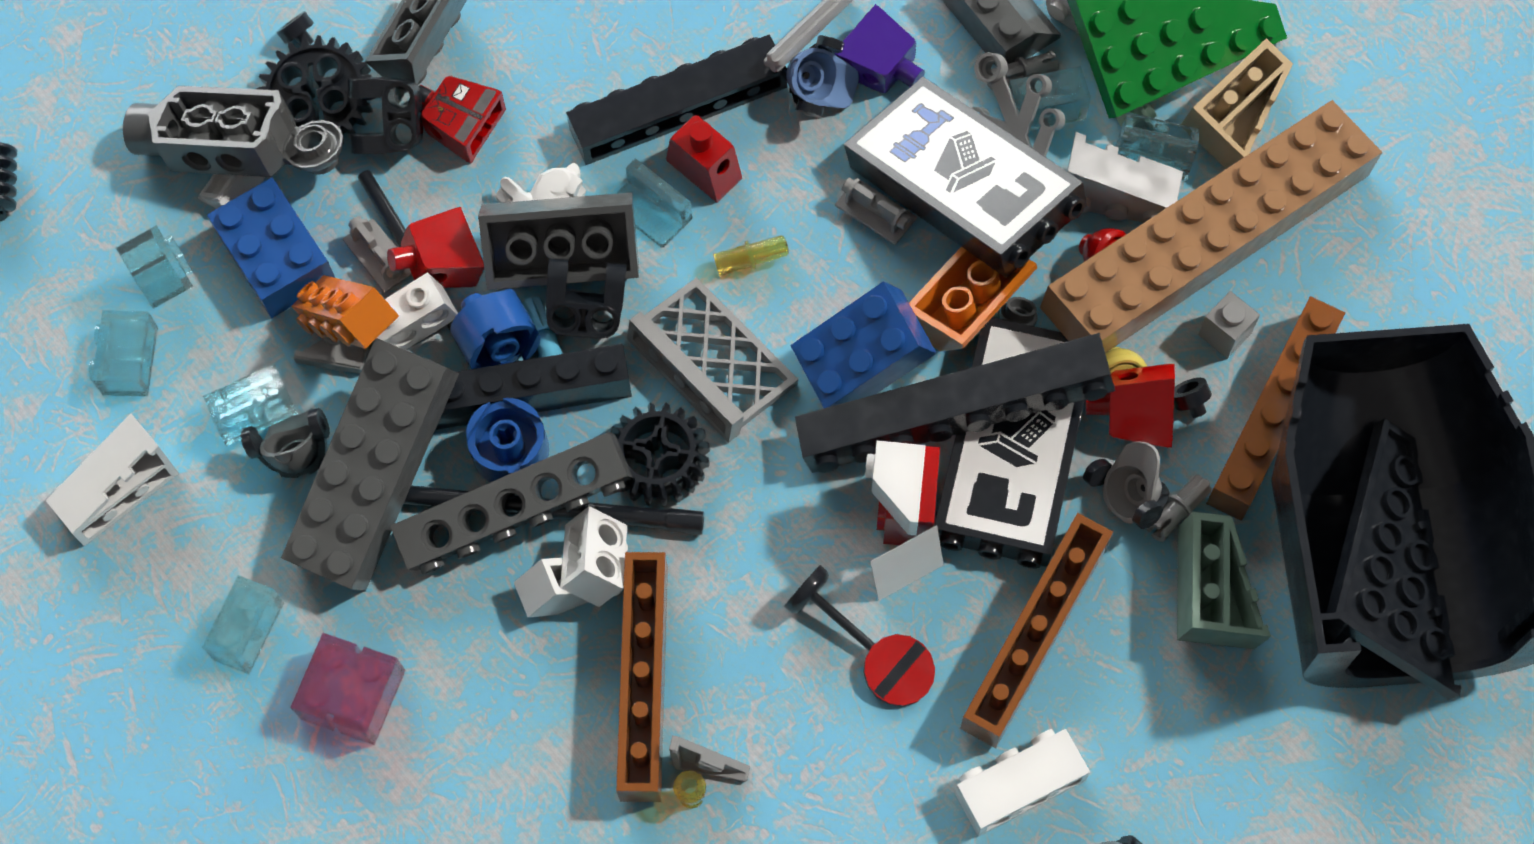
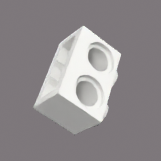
M427 272L385 299L399 317L377 338L407 350L449 324L458 313L444 287Z
M590 506L565 525L560 589L598 607L613 596H617L624 589L625 552L628 550L626 543L627 525Z

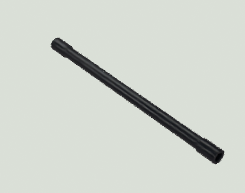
M411 485L403 504L435 507L469 491ZM512 495L506 500L505 510L507 514L517 515L522 509V500L518 495ZM544 498L546 501L553 500L549 498ZM591 502L572 512H567L566 507L551 513L553 519L572 520L590 506L627 526L657 528L668 532L699 535L703 533L705 515L704 511L674 508L664 510Z

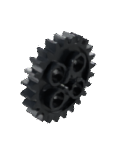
M317 35L314 44L310 45L306 37H302L300 48H296L293 43L289 42L288 54L285 55L281 51H276L279 59L277 64L269 61L265 63L271 73L259 74V78L266 86L256 89L279 90L295 120L296 127L319 120V108L313 100L316 97V93L323 111L324 120L336 124L341 129L342 135L346 132L350 135L356 134L353 128L355 123L364 126L367 124L361 114L373 113V108L367 101L376 98L348 97V78L372 77V75L369 74L371 69L367 62H362L363 58L359 51L352 52L353 50L347 42L339 47L336 38L332 37L327 45H325L322 37ZM311 65H313V78L319 86L316 93L308 70ZM337 68V71L332 76L324 77L328 70ZM302 77L299 83L289 86L294 78ZM344 101L340 108L330 110L334 103ZM302 110H308L304 117L295 119L297 113Z

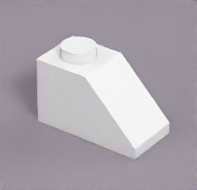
M877 440L876 453L867 454L865 478L873 479L872 493L908 535H916L926 445Z
M563 558L541 559L514 581L527 617L558 615L588 603L560 589Z

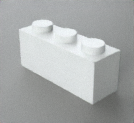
M1052 729L1047 730L1031 740L1033 746L1021 752L1017 748H1012L995 759L996 765L984 771L981 766H978L959 777L961 783L957 784L955 795L978 837L1087 780L1090 770L1066 729L1056 734Z

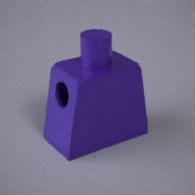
M876 4L843 40L845 45L842 53H833L858 71V83L879 93H887L897 80L911 87L925 74V70L913 63L916 55L915 39Z

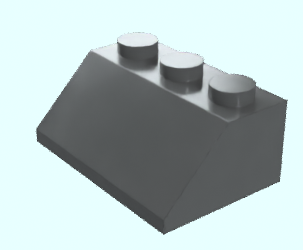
M401 0L365 62L382 77L409 79L419 85L426 77V69L433 57L442 50L444 46L443 40L450 28L459 21L461 17L460 11L467 0Z
M942 0L985 53L1000 54L1005 58L1007 64L1015 62L1017 57L1027 59L1061 38V33L1033 0Z

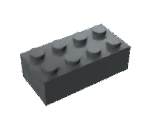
M632 192L481 204L478 219L487 290L547 285L549 258L569 259L567 283L606 280L607 263L626 264L625 279L639 278V258Z

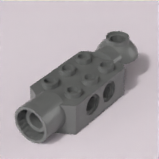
M177 86L159 104H132L127 109L123 120V138L127 149L134 155L161 156L172 172L271 177L284 165H293L297 169L320 175L328 173L335 168L343 145L341 129L333 122L318 120L296 127L295 120L279 90Z

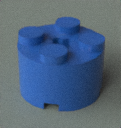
M513 289L493 292L483 296L479 293L467 296L461 303L462 310L456 315L451 324V335L471 369L512 363L521 357L524 360H528L540 344V335L536 326Z
M503 398V401L492 404L490 402L486 403L474 412L466 428L467 447L476 470L488 482H493L542 461L549 456V442L543 423L537 411L522 400Z

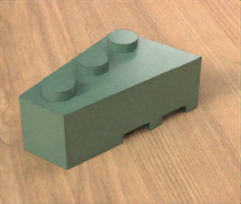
M1192 512L1178 526V641L1255 649L1271 637L1268 625L1263 624L1256 603L1259 601L1256 589H1252L1245 569L1247 561L1232 516Z

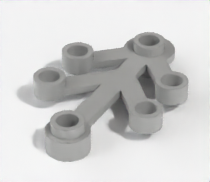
M987 52L981 54L975 62V74L980 81L991 83L1005 121L990 116L989 111L985 108L972 107V109L1046 157L1054 132L1061 130L1065 124L1064 113L1059 109L1053 108L1042 111L1039 117L1041 127L1033 147L1028 134L1041 97L1047 96L1052 89L1050 78L1040 74H1034L1028 78L1026 82L1027 92L1019 112L1005 78L1008 71L1007 61L1002 55ZM997 62V72L993 75L991 67L993 63ZM1040 79L1043 86L1041 91L1037 92L1035 84ZM1053 113L1056 116V122L1051 127L1048 119Z

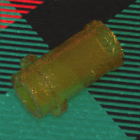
M696 771L682 772L674 780V794L684 807L690 809L697 808L703 802L701 799L705 797V780ZM688 788H695V789H696V790H695L694 792H692V793H686V792H684V791H685L686 789H688Z

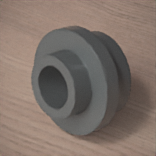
M1023 297L1010 298L1001 307L999 313L1000 319L1035 326L1038 320L1035 304Z

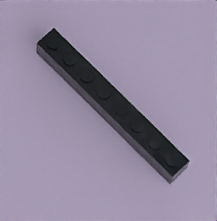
M1100 333L795 416L802 457L812 473H829L835 471L841 465L852 462L865 463L867 461V454L876 453L877 440L917 445L930 441L943 442L959 433L984 431L992 424L1007 420L1011 422L1021 421L1027 418L1029 414L1044 410L1058 411L1070 403L1081 400H1098L1106 396L1107 393L1116 390Z

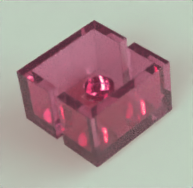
M322 633L290 708L301 720L332 731L336 727L341 734L375 745L404 676L405 669L396 657L367 647H363L361 652L355 643Z

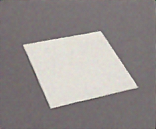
M937 525L870 561L879 601L944 566Z

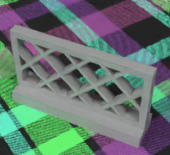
M697 277L644 315L642 312H639L629 320L627 340L728 443L740 434L741 428L798 384L799 379ZM693 293H696L706 303L705 311L683 309L684 300ZM662 316L678 318L677 332L661 330L654 322ZM682 318L705 320L704 334L682 332ZM709 321L725 322L731 328V335H710ZM681 341L703 343L702 357L686 356L680 350ZM708 344L730 346L729 360L707 358ZM735 346L750 347L756 353V362L734 360ZM706 368L729 369L728 383L712 382L706 376ZM733 370L755 371V386L733 384ZM760 372L776 373L784 382L776 388L760 386ZM732 393L754 395V405L745 412H742L732 402Z

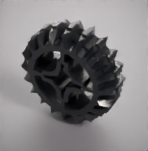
M650 402L647 407V413L642 414L641 410L635 406L633 409L634 419L622 415L620 422L623 428L612 427L611 433L615 434L625 460L626 458L635 459L636 463L645 465L647 469V477H644L634 472L628 465L633 478L624 482L626 488L620 492L622 493L630 489L629 495L633 501L639 499L643 494L645 504L648 506L653 503L654 497H659L661 505L665 507L668 503L667 496L673 495L674 499L680 502L683 499L682 489L693 493L696 490L693 480L703 482L705 474L702 469L708 468L710 465L709 457L705 456L710 452V445L708 442L703 441L706 438L705 430L703 428H696L698 425L697 419L694 416L685 419V410L682 407L677 409L674 414H671V408L667 402L662 406L661 411H656L655 405ZM653 431L648 438L637 439L641 435ZM668 432L674 433L683 439L689 451L680 449V445L670 443ZM660 443H662L664 455L661 454L660 458H656L654 466L651 453L655 455L654 451L659 450ZM671 469L678 470L676 473L662 478L666 471Z

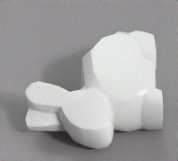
M572 163L566 168H552L539 174L531 192L527 193L511 178L503 177L500 180L501 188L497 191L496 198L501 203L580 197L585 196L586 189L582 186L583 180L580 178L581 170L579 166Z

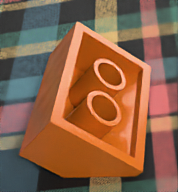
M960 247L915 295L909 304L934 348L939 351L963 349L1037 269V264L1029 259L1023 267L1017 268L1005 278L966 249Z

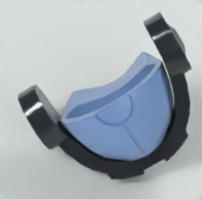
M819 35L814 45L799 52L791 59L787 67L786 78L790 87L789 93L792 94L793 101L796 104L795 110L807 116L821 118L824 112V108L821 106L847 108L850 106L858 85L859 74L854 67L833 54L842 53L845 45L844 42L833 37Z

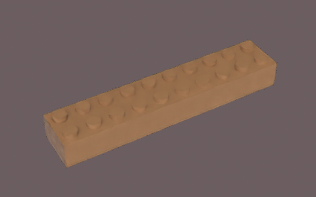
M1331 100L1048 285L1040 309L1068 341L1100 333L1106 353L1368 177L1383 152Z

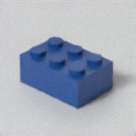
M273 177L207 214L220 240L271 319L291 308L298 300L297 293L306 284L312 281L316 283L323 275L335 278L328 260Z
M884 281L790 345L823 408L875 395L937 354L903 291Z

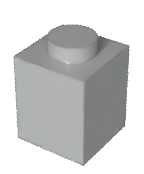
M1229 291L1205 316L1198 335L1228 359L1252 334L1260 314L1233 292Z

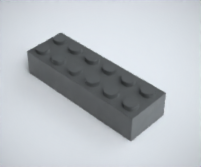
M378 338L374 340L283 551L282 559L349 589L367 590L391 534L390 525L395 524L458 378V372Z

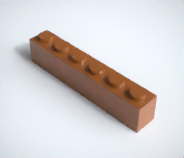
M1309 297L1206 502L1207 505L1240 521L1243 520L1279 448L1303 342L1307 335L1336 333L1346 312L1314 297Z
M1077 513L965 712L960 727L961 730L997 748L1107 549L1113 531Z
M625 552L616 787L620 802H661L668 564L665 552Z

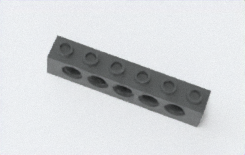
M607 432L390 525L407 570H421L422 574H427L445 566L443 559L457 554L458 559L479 552L481 550L479 544L493 538L494 543H499L516 536L515 528L529 523L531 528L545 524L553 520L551 513L566 507L567 512L580 509L589 504L588 497L602 492L604 497L615 494L625 489L624 482L633 477L615 434ZM590 463L595 468V478L590 484L581 485L577 479V472L582 465ZM554 479L558 483L559 492L553 500L546 501L542 497L541 487L545 481ZM517 494L522 500V509L517 515L511 517L505 510V503L510 496ZM481 510L486 517V523L480 531L474 532L470 528L469 518L473 512ZM444 525L449 531V540L445 546L439 548L434 543L433 534L438 527Z

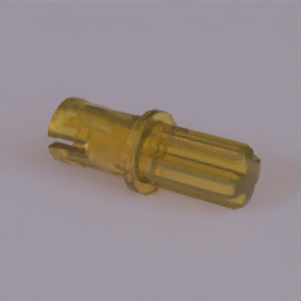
M780 235L749 244L747 240L744 241L745 245L713 253V257L720 277L750 267L754 270L757 264L787 256L789 249L785 237Z

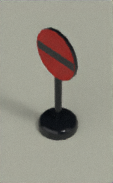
M819 565L792 595L784 607L792 614H798L810 601L815 603L869 651L865 657L863 673L868 688L876 698L888 705L906 706L918 702L929 692L934 682L935 665L931 653L923 643L907 635L895 634L883 637L877 643H874L818 594L829 579L827 570Z

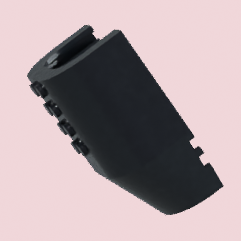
M1470 324L1307 335L1303 342L1271 483L1304 680L1311 684L1335 688H1361L1421 683L1361 645L1360 642H1356L1342 633L1348 624L1347 612L1326 613L1375 423L1384 418L1416 439L1419 455L1418 466L1423 477V484L1418 486L1422 509L1429 510L1434 537L1433 548L1439 564V569L1434 570L1438 595L1445 596L1450 623L1449 635L1455 650V656L1450 658L1454 681L1501 674L1534 664V435L1527 422L1521 424L1511 406L1514 400L1509 391L1503 392L1491 372L1494 366Z

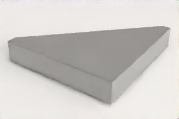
M325 337L303 351H296L293 358L298 364L360 374L373 342L364 349L352 344L348 347L341 341L335 343L329 337Z
M672 735L669 751L675 769L741 782L748 780L749 765Z

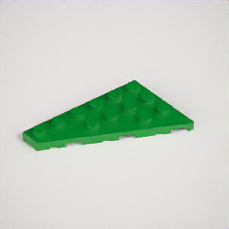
M1067 0L1109 119L1126 114L1246 58L1266 38L1273 45L1287 39L1277 5L1274 3L1252 0Z

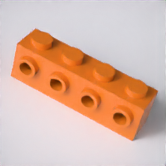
M325 275L316 283L312 281L306 284L297 293L298 300L291 306L299 314L296 321L310 335L316 333L323 339L329 337L335 343L341 341L348 347L352 344L364 349L399 317L397 312L374 287Z

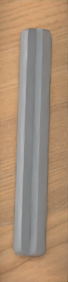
M822 0L767 53V57L764 59L765 66L770 67L772 72H779L853 0Z

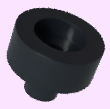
M303 11L282 26L276 33L285 44L295 39L301 46L302 37H306L311 45L314 40L306 30L314 22Z
M1201 377L1192 378L1175 386L1174 406L1176 410H1189L1193 418L1201 417L1207 412L1204 403L1210 399L1212 393L1206 379Z

